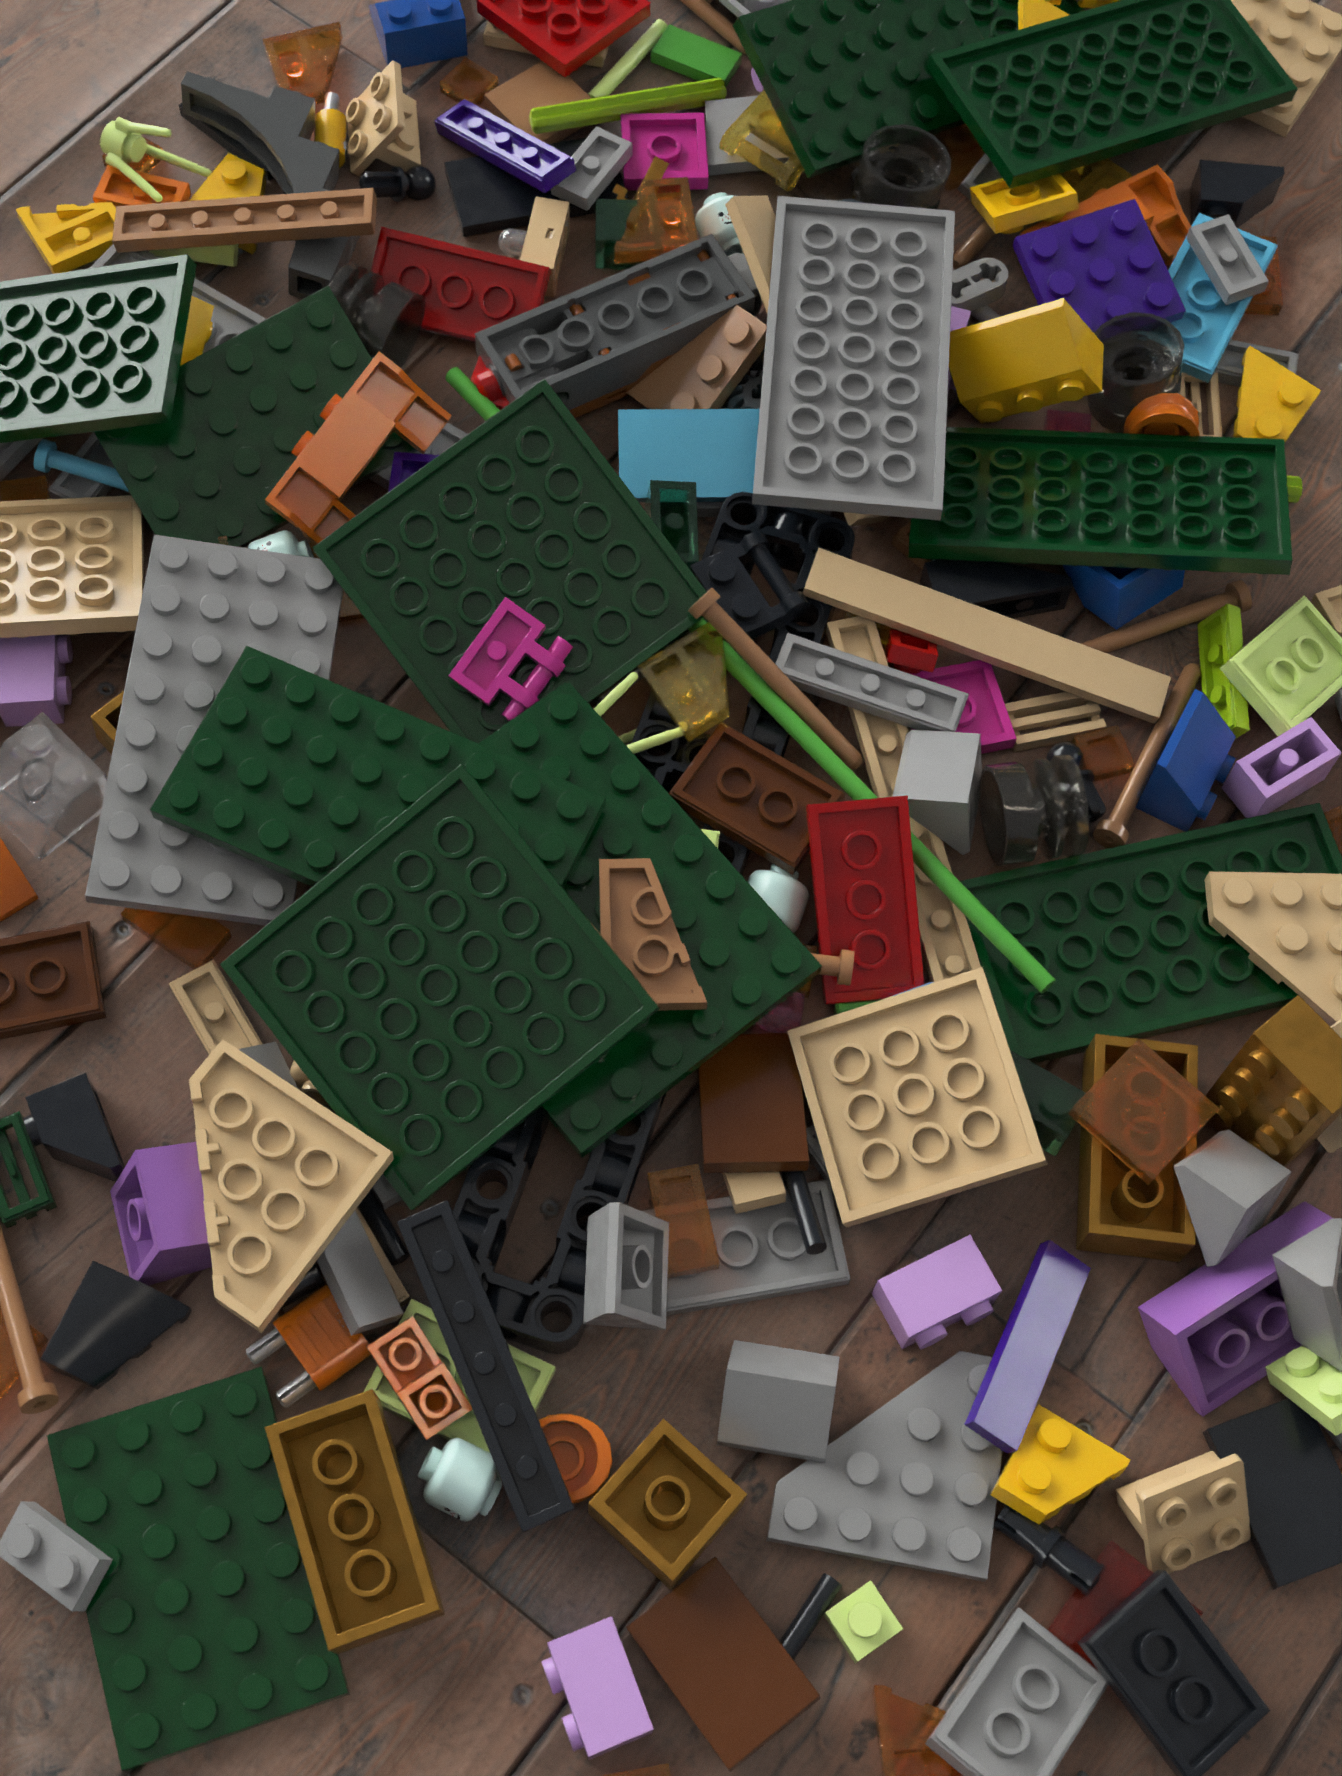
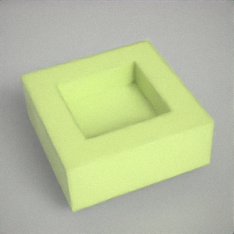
M871 1580L824 1613V1617L855 1664L903 1630V1627Z

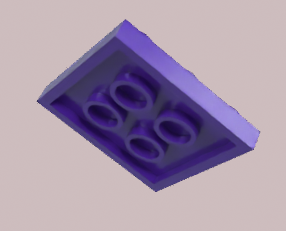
M1136 199L1015 237L1012 245L1038 305L1064 298L1103 344L1180 320L1186 312Z

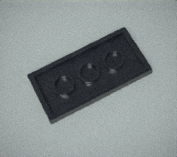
M587 137L548 145L571 157ZM479 156L445 162V173L463 237L528 226L535 197L565 201L552 195L551 189L543 193ZM620 171L588 211L570 203V218L619 209L614 204L618 195L612 191L616 184L625 188Z

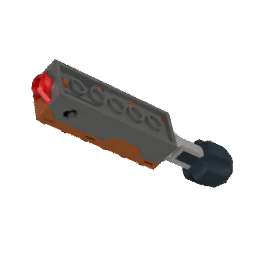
M842 199V200H838V201H845V202L863 203V202L857 201V200H855V199ZM709 234L475 333L477 363L470 380L477 387L480 394L491 400L499 410H502L545 378L574 418H577L628 396L627 392L734 306L738 305L753 316H757L763 302L745 255L734 253L727 256L713 234Z

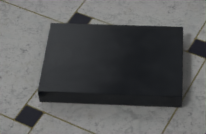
M1288 1398L1213 1426L1202 1432L1210 1450L1214 1451L1219 1459L1237 1454L1244 1463L1251 1531L1250 1539L1273 1590L1342 1563V1473L1318 1422Z
M1166 1570L1155 1571L1078 1641L1080 1647L1176 1776H1202L1270 1711Z

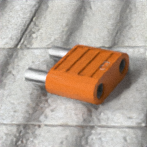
M326 1284L273 1321L272 1324L275 1329L246 1349L247 1356L251 1362L258 1364L287 1344L305 1370V1372L276 1392L277 1399L285 1408L315 1387L321 1392L371 1355L366 1348L369 1343L362 1333L351 1336L336 1301Z

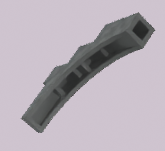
M186 72L181 83L183 113L213 125L245 146L267 166L284 194L334 190L339 179V149L330 147L322 142L310 140L315 129V98L275 85L268 98L250 90H243L216 81L210 77ZM360 236L296 240L288 267L289 295L304 299L328 285L333 294L336 295Z

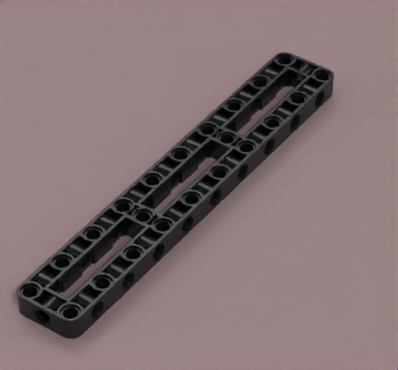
M739 492L726 498L722 504L701 560L740 543L744 537L752 532L761 531L769 541L770 547L768 550L780 568L798 573L796 583L791 584L796 591L803 592L818 548L824 550L825 548L836 550L830 552L851 559L855 534L847 522L808 509L752 504L753 493ZM753 560L743 565L750 576L755 565ZM806 597L810 603L806 613L791 622L775 628L769 658L776 664L787 633L823 645L826 637L827 622H831L836 607ZM704 619L720 635V633L706 619ZM797 622H806L811 626H801ZM689 631L668 646L632 743L681 726L689 728L687 735L634 754L668 793L711 736L696 731L694 728L719 661ZM682 671H690L695 675L687 677L682 676L678 673ZM751 695L746 709L742 734L784 758L791 736ZM652 749H661L665 751L666 754L662 756H653L649 754L648 751ZM706 823L704 824L703 829L717 831ZM720 832L719 851L743 875L751 850ZM667 1092L630 1120L639 1128L635 1134L626 1137L614 1133L590 1152L582 1180H576L556 1236L555 1254L546 1278L541 1277L540 1282L535 1280L533 1285L495 1273V1267L547 1129L549 1118L539 1108L470 1165L453 1209V1214L505 1339L552 1354L569 1352L577 1346L586 1327V1324H583L587 1249V1232L582 1230L577 1223L583 1216L593 1214L608 1203L620 1202L628 1206ZM489 1182H499L507 1189L504 1195L493 1200L482 1197L479 1194V1190ZM558 1311L567 1314L572 1321L570 1326L559 1333L550 1332L545 1329L542 1321L551 1312Z

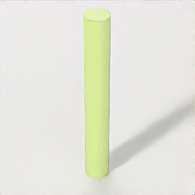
M657 19L595 85L588 95L591 98L609 96L653 49L668 26L666 22Z

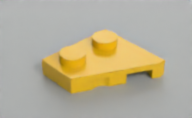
M1038 1404L1033 1411L1018 1451L1011 1453L991 1496L1040 1525L1058 1514L1065 1505L1075 1504L1088 1496L1095 1487L1110 1478L1114 1480L1119 1477L1127 1468L1130 1459Z

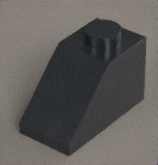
M1200 160L1190 188L1191 226L1198 213H1201L1213 219L1229 214L1236 227H1240L1273 203L1285 174L1284 167Z
M86 1073L25 1097L31 1115L24 1117L23 1120L35 1147L43 1144L53 1159L109 1180L117 1181L125 1165L97 1091Z

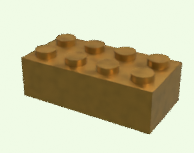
M1297 995L1250 1036L1199 1103L1205 1110L1207 1120L1219 1132L1224 1130L1232 1131L1286 1167L1309 1147L1342 1113V1038Z
M1095 1034L1083 1055L1076 1250L1180 1262L1195 1246V1230L1174 1166L1197 1149V1045Z
M371 1389L266 1426V1434L328 1650L335 1654H340L446 1615L383 1408L374 1390Z

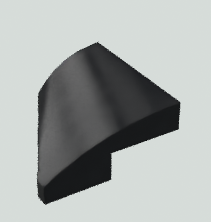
M92 1261L40 1360L49 1369L98 1390L117 1375L119 1368L129 1359L139 1358L153 1347L150 1343L178 1321L181 1324L186 1321L192 1310L189 1306L142 1282L96 1261Z

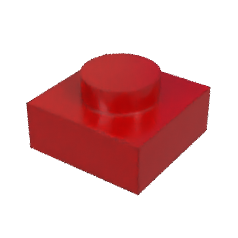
M891 629L886 644L887 662L893 663L895 668L906 673L918 674L921 670L933 673L938 658L937 644L899 630Z

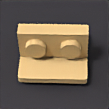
M391 61L382 72L374 75L370 85L358 98L352 99L346 109L345 117L348 124L349 140L347 152L350 157V172L357 176H360L376 158L392 166H399L405 172L414 166L421 165L416 100L403 93L401 65Z
M1210 1451L1116 1489L1118 1506L1144 1540L1147 1568L1151 1575L1157 1570H1166L1168 1574L1182 1570L1215 1554L1231 1550L1249 1541L1251 1538L1244 1463L1237 1454L1219 1459L1214 1451Z

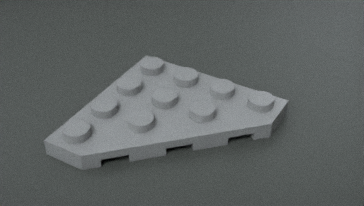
M963 1351L957 1352L827 1446L825 1463L807 1460L777 1481L774 1489L767 1541L971 1580L986 1581L988 1579L997 1501L996 1498L991 1496V1493L999 1479L1002 1450L964 1424L992 1357Z

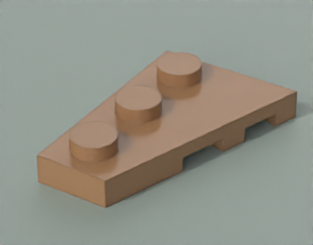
M736 305L630 389L627 394L646 409H720L765 348L767 324Z
M599 859L600 934L660 1006L659 1010L707 1009V1000L692 970L690 957L672 919L671 909L651 859Z

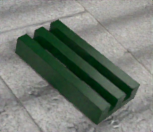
M20 1111L0 1119V1151L20 1205L11 1208L0 1179V1217L6 1228L17 1225L16 1221L25 1217L28 1220L37 1216L36 1212L46 1209L50 1211L57 1208L35 1146L27 1132L23 1120L24 1117ZM14 1127L39 1197L32 1200L6 1130Z

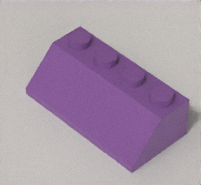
M1305 1201L1244 1239L1233 1252L1216 1266L1207 1267L1206 1264L1138 1307L1151 1348L1195 1411L1202 1417L1266 1376L1265 1367L1302 1346L1293 1336L1272 1255L1327 1221L1334 1219Z

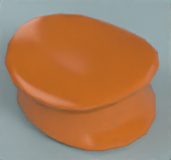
M1159 393L1145 398L1133 408L1123 426L1124 433L1200 436L1198 411L1190 400L1179 393Z
M554 1414L539 1419L572 1502L580 1503L593 1496L608 1478L613 1461L611 1446L604 1431L594 1422L573 1414Z

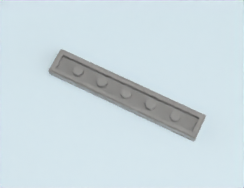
M276 1041L239 1049L298 1089ZM355 1210L317 1260L351 1336L396 1322L404 1314Z

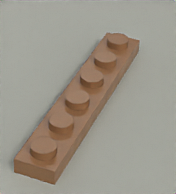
M374 188L116 206L112 242L117 252L121 253L375 235L377 197Z

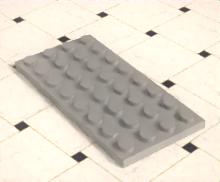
M787 196L777 197L752 504L928 520L941 519L944 492L955 211Z
M161 535L153 536L85 893L88 903L266 926L295 902L298 880L153 818L150 808L246 646L330 681L344 590L320 559Z

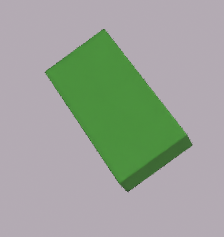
M670 24L651 50L652 63L697 81L721 78L724 80L725 87H727L738 70L742 60V53Z

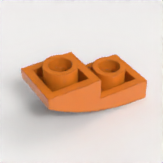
M411 1316L366 1346L425 1440H428L473 1410L414 1316Z

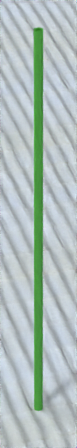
M458 367L448 371L445 380L485 421L500 411L491 400L479 393L477 387ZM705 620L689 630L853 800L878 798ZM911 832L913 862L1041 994L1047 991L1056 979Z

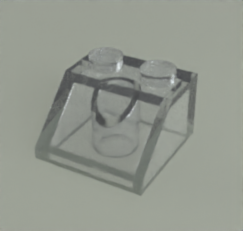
M41 712L5 740L0 748V821L40 861L101 813L107 783L106 774L44 712Z

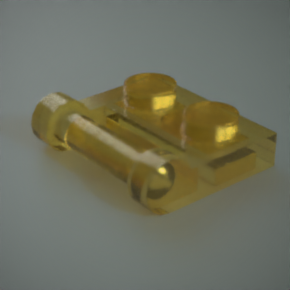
M763 90L725 131L720 140L719 147L730 156L737 154L775 178L776 185L785 191H790L797 184L804 168L765 90ZM751 133L790 158L784 164L745 138Z

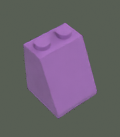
M196 1142L135 1150L110 1190L129 1277L150 1286L212 1267L204 1213L202 1177L199 1170Z

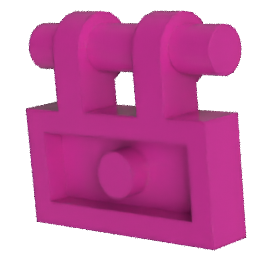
M505 597L448 676L449 679L487 706L491 705L500 691L512 699L501 714L510 722L539 701L537 697L552 676L558 678L566 665L563 661L573 646L560 636L556 637L548 650L536 643L546 629L545 624ZM525 656H527L537 665L521 686L510 677Z

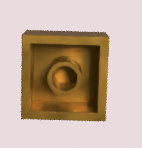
M663 1418L588 1503V1514L671 1590L744 1505L747 1493Z

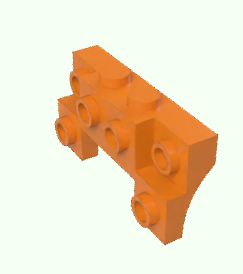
M1157 164L1108 189L1102 188L1096 191L1090 198L1078 203L1079 209L1067 212L1063 218L1050 222L1042 221L1021 231L1020 235L1136 199L1167 267L1172 264L1191 224L1181 208L1173 181Z
M379 351L343 398L335 394L320 414V417L325 422L314 435L307 430L291 452L297 457L266 497L265 504L303 532L302 535L317 545L356 516L340 501L393 432L424 454L451 419L452 415L420 389L403 369Z

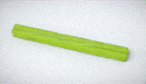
M714 78L537 107L530 110L529 122L533 133L541 134L621 120V114L666 113L705 106V101L725 99L727 88L723 79Z

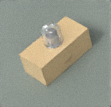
M535 197L527 231L508 228L502 231L498 238L499 248L505 254L519 256L522 261L546 266L551 269L545 294L547 297L554 298L570 232V203Z

